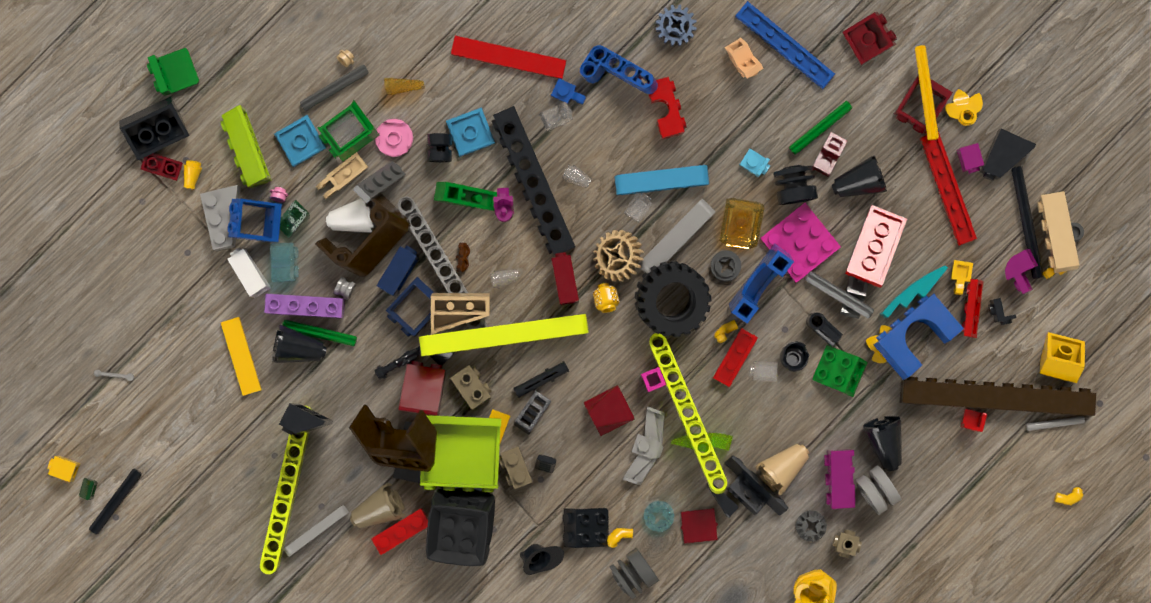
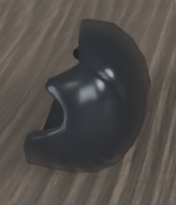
M795 341L788 343L782 348L780 360L787 370L796 372L802 370L807 365L810 355L804 343Z

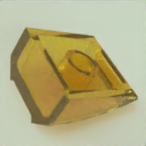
M736 198L726 199L719 241L727 246L745 249L757 247L764 205L757 201Z

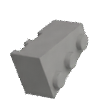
M238 185L200 194L214 251L235 247L236 238L228 237L227 227L230 222L229 206L232 199H239L241 187Z

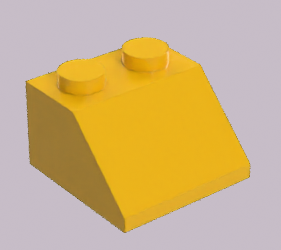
M1048 332L1040 359V374L1077 383L1085 367V341Z

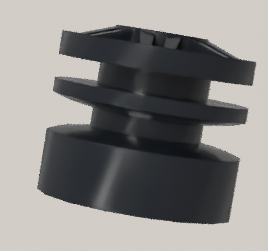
M794 165L773 173L774 178L783 177V180L776 181L775 185L784 186L785 188L777 192L778 205L795 204L818 199L817 187L807 185L808 181L815 179V175L806 176V173L814 171L813 166Z

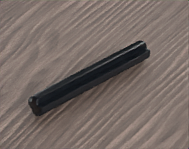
M137 469L131 470L89 527L92 533L99 534L141 477L140 471Z

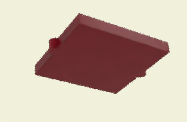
M714 508L681 512V529L683 530L684 544L718 540L716 528L718 523L715 519Z

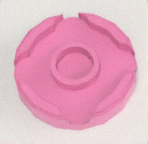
M389 119L377 128L380 136L375 138L376 145L386 156H402L412 147L413 133L409 125L404 121Z

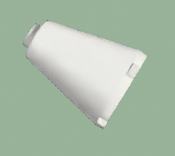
M360 198L330 211L326 217L327 226L331 227L333 231L372 233L377 226L370 219V211L376 204L372 200L366 203Z

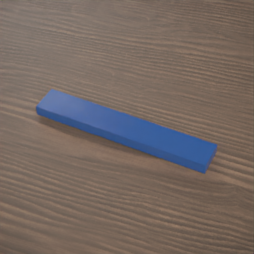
M748 1L735 15L738 20L821 89L835 75L833 71Z

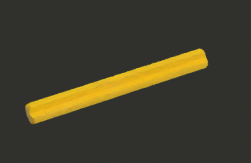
M919 45L915 47L927 137L928 140H936L939 135L926 46Z

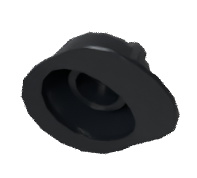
M533 544L520 553L524 563L523 571L527 575H533L551 570L562 562L564 551L558 546L545 548L539 544Z

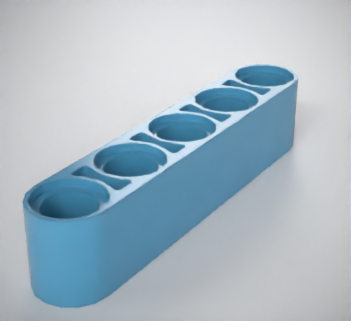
M707 165L614 176L616 195L709 185Z

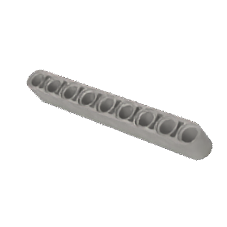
M402 197L398 202V209L409 219L412 233L447 292L452 293L450 290L451 285L458 283L461 286V290L458 293H468L414 200L410 197ZM405 201L412 203V208L408 211L402 209V204ZM416 217L422 220V224L419 227H413L411 224L412 220ZM424 234H430L432 239L430 243L424 244L421 241V237ZM434 250L441 252L439 260L431 258V253ZM445 266L451 269V274L447 277L441 275V269ZM484 318L480 319V324L476 327L471 326L470 322L466 323L470 330L488 327Z

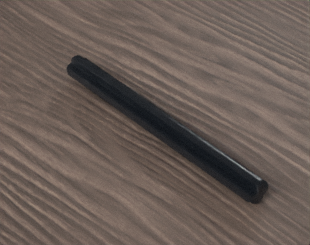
M1021 166L1013 167L1011 171L1026 247L1031 250L1038 264L1037 267L1031 269L1032 278L1038 279L1044 275L1023 169Z

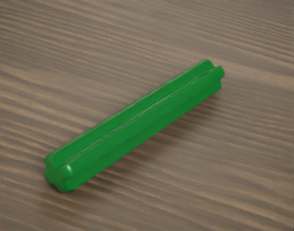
M848 101L842 103L789 147L790 151L794 155L800 152L852 109L851 104Z
M284 320L282 325L308 336L355 346L357 342V337L289 320Z

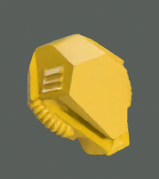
M821 569L799 575L793 588V594L796 598L794 603H835L837 583Z

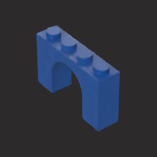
M774 243L730 301L729 307L731 312L748 324L759 309L757 305L758 300L769 283L778 274L783 277L794 263L791 255Z
M935 294L929 297L926 295L917 301L919 305L915 309L913 307L909 308L904 313L905 317L901 321L899 318L890 325L892 329L887 333L886 331L880 333L876 337L878 341L873 344L903 380L910 377L922 366L920 361L909 350L905 341L906 330L911 323L920 322L928 325L944 344L951 341L964 329Z

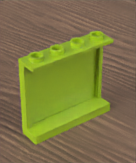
M426 415L437 431L435 464L431 471H421L420 486H424L426 490H436V486H443V490L455 491V487H463V491H474V488H482V492H494V489H498L501 418Z

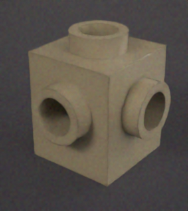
M845 529L844 532L838 531V535L834 536L832 546H835L834 550L839 552L838 556L849 558L850 555L855 556L856 552H860L862 542L859 541L860 537L855 536L856 532ZM846 541H851L850 548L845 547Z

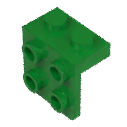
M183 48L161 57L156 55L147 57L149 61L147 68L150 74H154L156 81H153L154 87L162 95L167 96L199 83V78L188 49Z

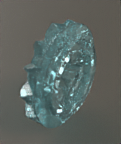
M663 501L650 503L644 511L645 524L656 532L667 530L674 522L672 507ZM663 508V510H662V512H663L662 515H663L664 518H666L667 520H664V519L662 520V519H660V520L657 521V523L655 524V522H656V521H655L656 517L653 516V514H651V512H653V513H655V512L658 513V512L661 511V509Z

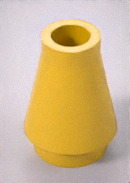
M186 160V164H183V187L195 189L202 170L201 162Z

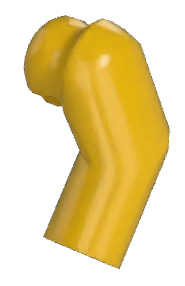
M735 320L722 325L714 333L718 343H723L727 340L725 334L738 329Z
M1075 487L1072 493L1068 495L1056 493L1054 502L1073 505L1082 500L1083 490Z
M614 529L608 535V546L615 548L622 538H633V529Z

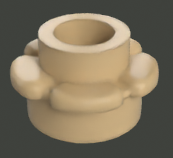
M339 51L337 59L343 66L348 67L350 64H354V56L350 51Z

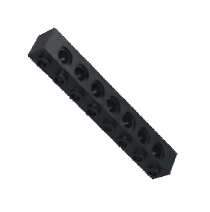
M512 106L494 114V120L491 122L495 131L499 130L502 135L499 138L503 149H508L510 155H507V159L511 166L515 165L517 172L514 175L518 184L522 183L525 188L522 193L526 202L530 200L532 208H530L531 214L534 219L538 218L540 225L537 227L541 236H546L548 243L545 246L549 254L553 253L555 256L557 253L575 248L576 246L515 107ZM508 124L515 127V132L511 135L504 132V127ZM514 142H520L523 145V149L520 152L512 150ZM523 159L528 160L531 164L527 170H523L519 166L520 161ZM530 177H535L538 180V185L534 188L529 187L527 184V180ZM539 194L544 195L546 198V202L543 205L535 203V197ZM545 212L553 214L552 222L546 223L543 221L542 216ZM554 229L561 232V238L556 241L550 237V232Z

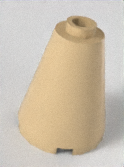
M795 444L758 463L755 466L756 471L760 469L762 474L759 477L771 488V491L775 492L777 490L779 491L777 495H782L809 459V451L804 445Z

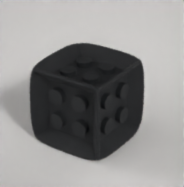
M443 488L437 489L431 501L426 538L427 559L460 566L484 565L490 551L489 546L495 514V496L478 490L463 491L462 488H456L455 491L443 490Z

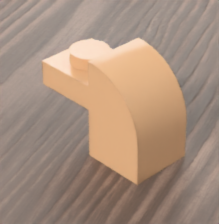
M742 38L725 47L731 61L743 78L753 77L763 69L762 64L753 56L748 44Z

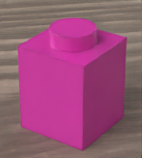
M659 367L640 374L648 392L666 385Z

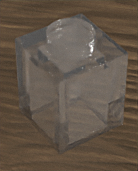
M636 193L624 214L640 224L653 204L650 202L651 198L644 193Z
M753 361V365L749 367V376L752 377V381L777 382L778 362Z

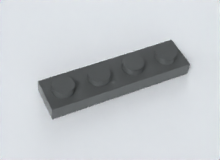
M391 161L357 184L353 191L368 203L400 181L406 174L399 165Z

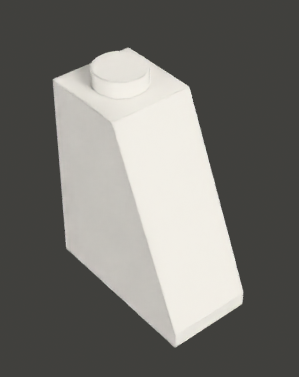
M238 248L230 253L231 257L228 258V261L250 297L257 298L271 288L246 249L240 250Z

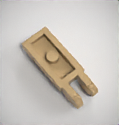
M356 152L326 175L327 177L316 188L318 190L323 189L331 181L334 187L323 195L325 199H328L369 167Z

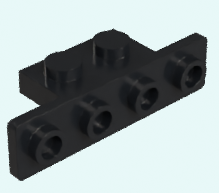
M732 455L724 462L737 475V478L730 484L727 490L754 516L765 504L771 507L779 516L789 509L784 500L777 497L768 485L761 482L757 475L743 464L741 459Z

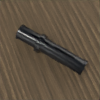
M562 361V363L550 369L546 368L545 372L513 389L518 398H521L550 381L554 382L556 378L570 371L565 361Z

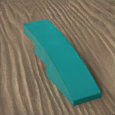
M946 265L907 286L891 300L880 314L884 318H888L898 305L906 308L916 295L920 298L925 297L948 267Z

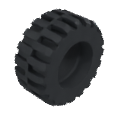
M671 261L670 263L662 262L659 267L655 265L651 267V272L648 274L645 272L642 275L643 281L638 282L636 286L638 292H635L634 298L637 300L635 307L639 312V317L654 332L660 333L665 337L672 335L674 338H678L681 334L685 336L691 334L690 330L693 328L697 330L700 327L698 325L699 322H705L707 318L705 313L710 312L711 306L708 305V302L711 301V295L708 293L710 290L708 284L705 283V279L697 271L684 263L680 264L677 261ZM670 283H682L689 291L687 306L682 312L674 316L661 314L656 306L657 296L661 289Z

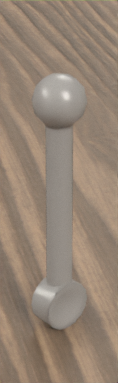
M100 370L94 371L95 377L125 378L128 381L134 379L132 373L124 375L101 372Z

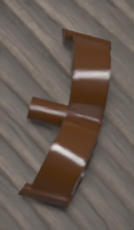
M460 242L458 245L459 255H456V259H458L456 272H464L469 266L467 257L470 254V248L467 243Z

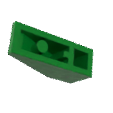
M437 182L434 201L494 211L493 197H497V192L451 182Z

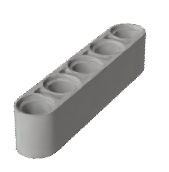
M702 198L643 258L644 260L638 263L641 266L640 269L648 274L651 272L650 268L654 265L659 267L660 263L667 262L716 211Z

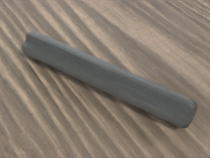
M363 64L305 98L300 102V105L305 111L309 110L367 75L369 72L366 66Z
M810 271L807 274L806 281L864 317L870 318L874 312L872 307L816 273Z

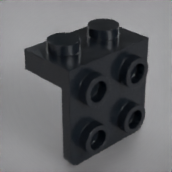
M564 508L562 518L564 523V547L588 548L608 546L609 516L607 508Z

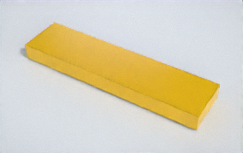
M240 317L220 322L242 395L245 396L261 391L262 388Z

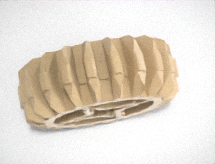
M613 230L612 234L606 233V238L600 237L602 243L595 244L599 248L598 251H593L594 254H597L593 261L598 262L594 267L600 269L599 274L604 275L605 279H611L614 282L617 280L622 282L625 278L631 279V273L637 274L635 268L640 269L641 266L638 263L644 260L640 257L644 252L639 249L642 244L637 242L638 238L632 237V233H626L624 230L619 232ZM620 241L614 248H610L614 243ZM613 252L619 254L623 259L618 258ZM623 263H627L622 269L617 270Z

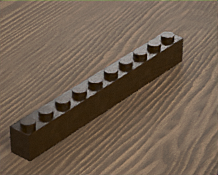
M911 376L906 378V380H901L900 403L1095 416L1096 393H1091V389L1079 388V392L1071 391L1072 387H1060V390H1052V386L1041 385V389H1033V385L1022 384L1021 388L1014 387V383H1002V386H995V382H983V385H976V381L964 380V384H958L955 379H945L944 383L937 382V378H926V381H918V377Z

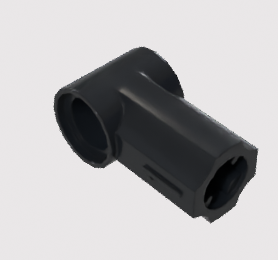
M816 312L808 315L806 319L807 326L813 329L831 347L840 340L843 334L823 314ZM814 316L820 318V324L817 327L812 324Z

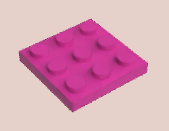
M806 203L802 204L760 238L769 250L775 243L791 255L794 263L787 273L795 283L841 248Z

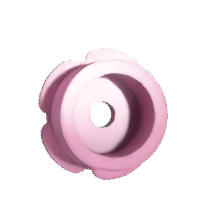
M275 187L274 190H270V199L275 202L284 203L288 194L285 193V189Z

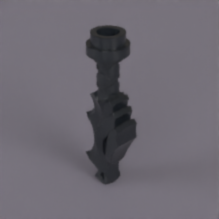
M420 346L405 352L400 358L393 360L387 366H377V369L374 371L379 380L387 378V373L395 368H400L414 361L421 353Z

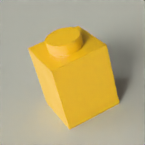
M54 456V459L51 458L47 467L49 469L48 475L68 482H74L81 463L61 456Z

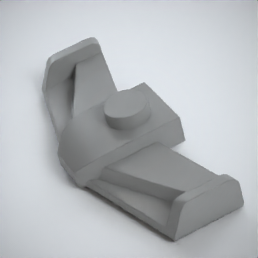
M647 407L644 436L637 434L631 452L638 455L622 478L623 480L641 485L656 460L661 456L665 412Z

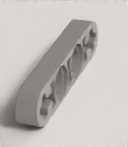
M342 505L283 550L290 557L347 515L349 511Z

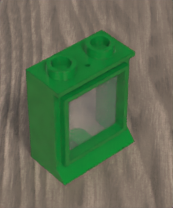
M353 100L350 106L324 125L317 127L321 132L319 135L325 145L327 143L330 144L331 148L329 151L335 159L339 157L342 162L380 136L355 100Z

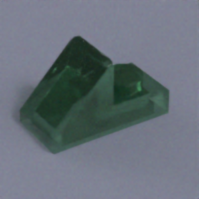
M295 200L282 215L280 230L290 238L301 224L310 218V213Z

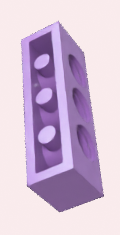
M266 294L264 313L344 319L345 299Z

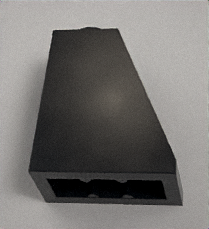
M1002 128L999 129L984 160V165L980 169V173L984 174V178L991 181L1001 178L1033 150L1036 144Z

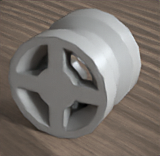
M341 277L333 294L341 295L345 300H348L356 283L348 282L344 277Z

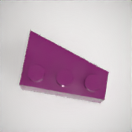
M827 450V455H824V466H828V474H825V485H829V493H826V504L830 505L831 509L855 508V484L853 479L855 467L852 462L854 450Z

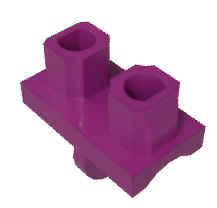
M497 188V197H493L495 215L499 221L507 222L511 220L514 214L513 196H509V188Z

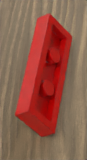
M970 279V283L967 285V294L969 296L964 308L966 320L963 322L962 327L964 329L962 331L964 336L970 338H977L984 283V281L978 279Z
M741 328L713 378L730 387L758 337Z

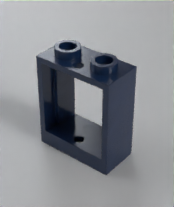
M407 245L405 248L400 246L376 286L396 298L419 260L416 256L417 252Z
M418 277L386 309L389 313L387 317L394 324L396 322L400 323L403 326L401 330L408 337L410 335L416 337L431 320L430 312L413 329L394 312L416 287L431 300V294L434 292Z

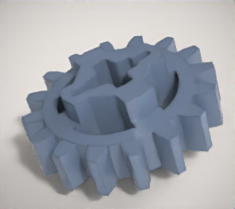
M671 5L670 10L666 7L664 8L665 14H658L661 20H656L655 24L660 26L655 30L656 32H661L658 37L659 39L664 37L665 44L670 41L673 47L674 43L677 42L680 47L682 41L687 44L689 42L688 37H694L691 31H696L697 28L692 25L696 24L697 21L691 19L694 14H688L687 7L681 10V5L677 9ZM674 14H681V15H683V16H682V17H678V16H675ZM665 19H667L669 24L664 29L663 22ZM673 22L676 24L680 23L679 29L676 27L672 28ZM688 22L689 29L686 33L684 30V25ZM674 34L677 35L679 38H673L669 35Z

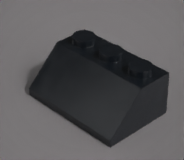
M171 96L119 121V128L137 160L190 136Z

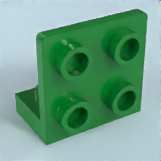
M827 345L812 380L854 397L868 362L858 356Z

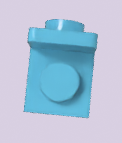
M752 149L748 150L739 164L757 177L761 173L765 175L771 166L767 164L770 160L769 158H764Z

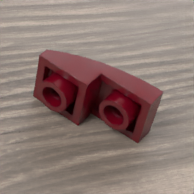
M152 153L144 157L140 169L177 181L183 163Z

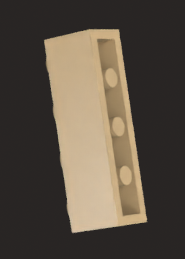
M1065 192L1041 195L1037 206L1039 213L1043 214L1044 220H1041L1042 230L1046 231L1047 234L1045 246L1047 250L1050 249L1051 256L1048 257L1050 268H1054V273L1076 270L1079 267V260Z

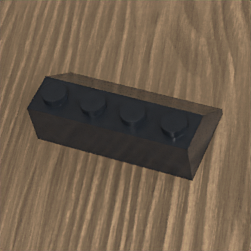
M289 403L279 425L283 426L282 431L290 435H297L331 425L333 420L299 403Z

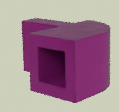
M1026 249L1011 257L1005 268L1006 279L1011 280L1015 278L1014 285L1022 294L1033 290L1025 272L1038 266L1030 249Z

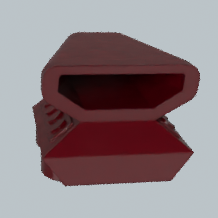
M618 385L583 402L600 436L635 420Z

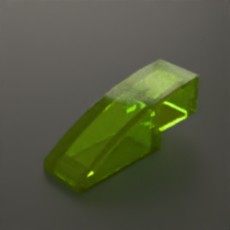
M707 432L713 447L729 451L733 436ZM688 435L671 439V444L693 449ZM701 444L698 446V450L706 453L709 447Z

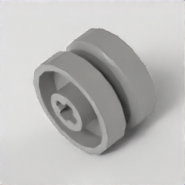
M877 465L869 471L873 483L865 475L856 479L855 482L866 502L880 515L887 510V504L883 498L890 505H895L902 499L888 476Z

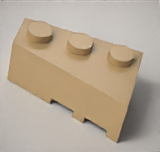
M490 293L431 294V335L490 315Z

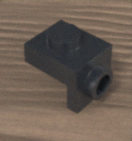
M1001 298L990 300L988 309L990 315H993L995 323L1000 322L1001 325L1010 324L1012 319L1017 318L1016 314L1005 317Z

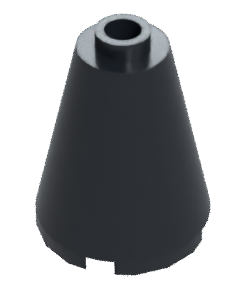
M876 156L869 157L835 178V183L832 184L834 194H839L840 197L887 192L881 169L877 165Z
M278 326L281 331L277 330L273 347V351L276 353L275 357L272 356V362L320 361L321 358H325L326 347L323 346L324 343L287 326Z
M885 416V420L878 421V418L866 422L863 425L864 432L882 467L887 469V471L899 469L898 466L902 464L900 417Z

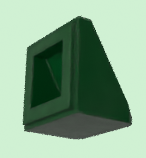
M84 478L79 496L85 500H92L98 482Z

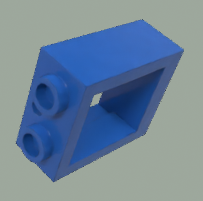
M232 199L229 206L230 222L227 227L228 237L262 242H279L282 204L248 199ZM243 205L266 208L263 236L240 233Z

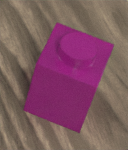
M978 143L956 150L963 172L968 171L971 174L980 171L979 167H982L984 162Z

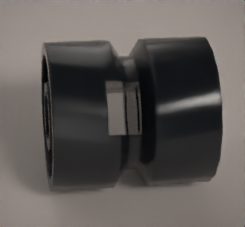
M427 134V145L430 147L427 150V162H452V151L449 149L452 146V134ZM437 148H443L442 152L437 151Z

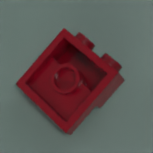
M874 12L842 32L861 65L897 45L895 43L897 37L892 30L888 31L885 25L888 22L882 13Z

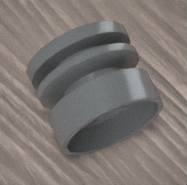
M637 548L626 554L629 564L626 565L620 559L617 561L622 569L618 570L614 564L609 566L612 570L613 578L619 587L632 600L636 598L632 590L633 588H636L640 594L643 593L640 583L643 582L650 588L659 581Z

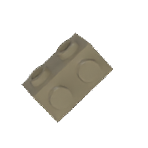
M468 365L450 379L473 410L491 398L489 393L492 390L486 382L483 384L480 381L479 377L481 374L475 366L472 368Z
M519 446L500 453L499 462L502 469L506 468L509 474L506 476L509 487L513 486L514 489L533 482Z

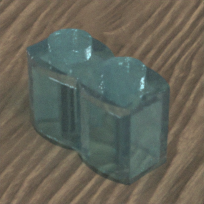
M270 243L271 282H295L296 277H299V266H295V258L299 257L298 247H295V243Z

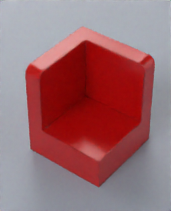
M964 409L960 427L983 432L987 413Z

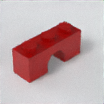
M669 76L656 80L658 83L657 90L648 95L651 104L663 102L668 106V115L657 119L660 136L664 140L684 134V129L687 126L684 117L681 118L679 110H681L680 101L674 97L673 92H676L674 81H670Z
M420 508L374 536L371 540L380 555L427 528L428 516L423 508Z

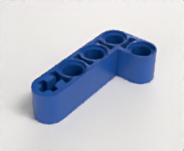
M601 45L591 49L580 67V73L588 83L598 82L603 73L607 71L646 94L654 93L658 87V83L651 73ZM604 53L603 58L597 59L600 54ZM620 62L618 67L613 68L615 63ZM594 69L591 75H587L589 70ZM635 71L632 77H628L630 72Z

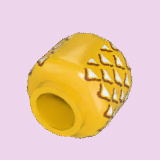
M603 283L598 285V288L593 292L595 307L598 310H601L602 313L616 310L620 303L616 287L609 285V283Z

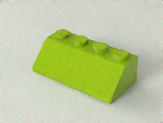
M238 105L221 115L223 121H220L224 132H228L230 137L227 139L228 145L231 150L234 149L236 154L234 157L237 168L241 167L243 173L240 175L243 185H247L251 189L272 181L246 109Z

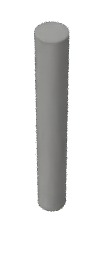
M1084 416L1026 423L1027 431L1083 424L1085 423Z

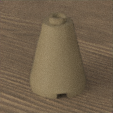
M391 483L381 486L351 511L350 521L353 526L364 528L400 520L406 516V514H402V511L405 510L402 498L397 490L393 491L390 488L393 486Z

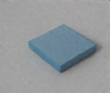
M482 107L446 121L459 157L495 144Z
M308 115L274 133L293 167L327 149Z

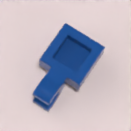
M560 78L551 94V97L566 104L573 100L583 105L586 96L574 92L576 89L575 85Z

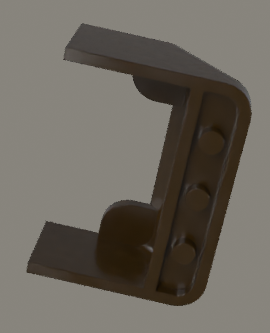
M382 193L372 199L376 205L370 211V219L377 227L354 253L345 247L337 248L326 237L315 243L336 265L361 277L369 275L410 230L409 219Z
M363 405L349 427L370 459L379 466L429 472L435 464L437 431L423 410L419 411L408 430L394 429L388 419L376 418L369 407Z

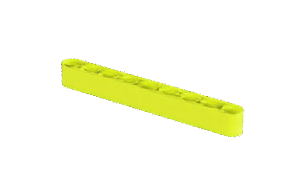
M586 314L421 336L419 337L421 356L580 335L589 333Z
M655 333L650 337V349L663 375L667 389L708 485L713 493L722 494L727 489L725 474L668 341L662 334ZM660 339L663 341V345L655 347L653 342ZM663 357H669L671 362L664 365L660 360ZM671 374H676L678 376V380L676 382H670L668 380V376ZM682 391L686 394V397L683 400H678L675 394ZM691 409L694 414L688 418L683 415V411ZM692 427H699L701 433L698 435L691 434L690 430ZM705 444L709 447V450L706 453H701L698 450V446ZM708 462H714L716 469L709 471L705 465ZM715 480H722L724 486L720 489L713 486Z
M309 432L304 433L302 438H297L295 435L290 434L288 437L260 561V569L265 574L276 572L280 566ZM294 446L300 450L298 457H293L290 453L291 448ZM289 465L294 466L296 469L293 476H289L286 472ZM284 484L291 486V493L289 495L282 492ZM280 503H284L287 506L285 514L278 511ZM280 522L283 525V530L276 532L274 530V523ZM271 541L278 543L279 548L277 551L270 549L269 544ZM267 560L274 562L273 570H268L265 567Z

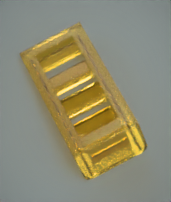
M384 78L388 95L425 89L424 81Z

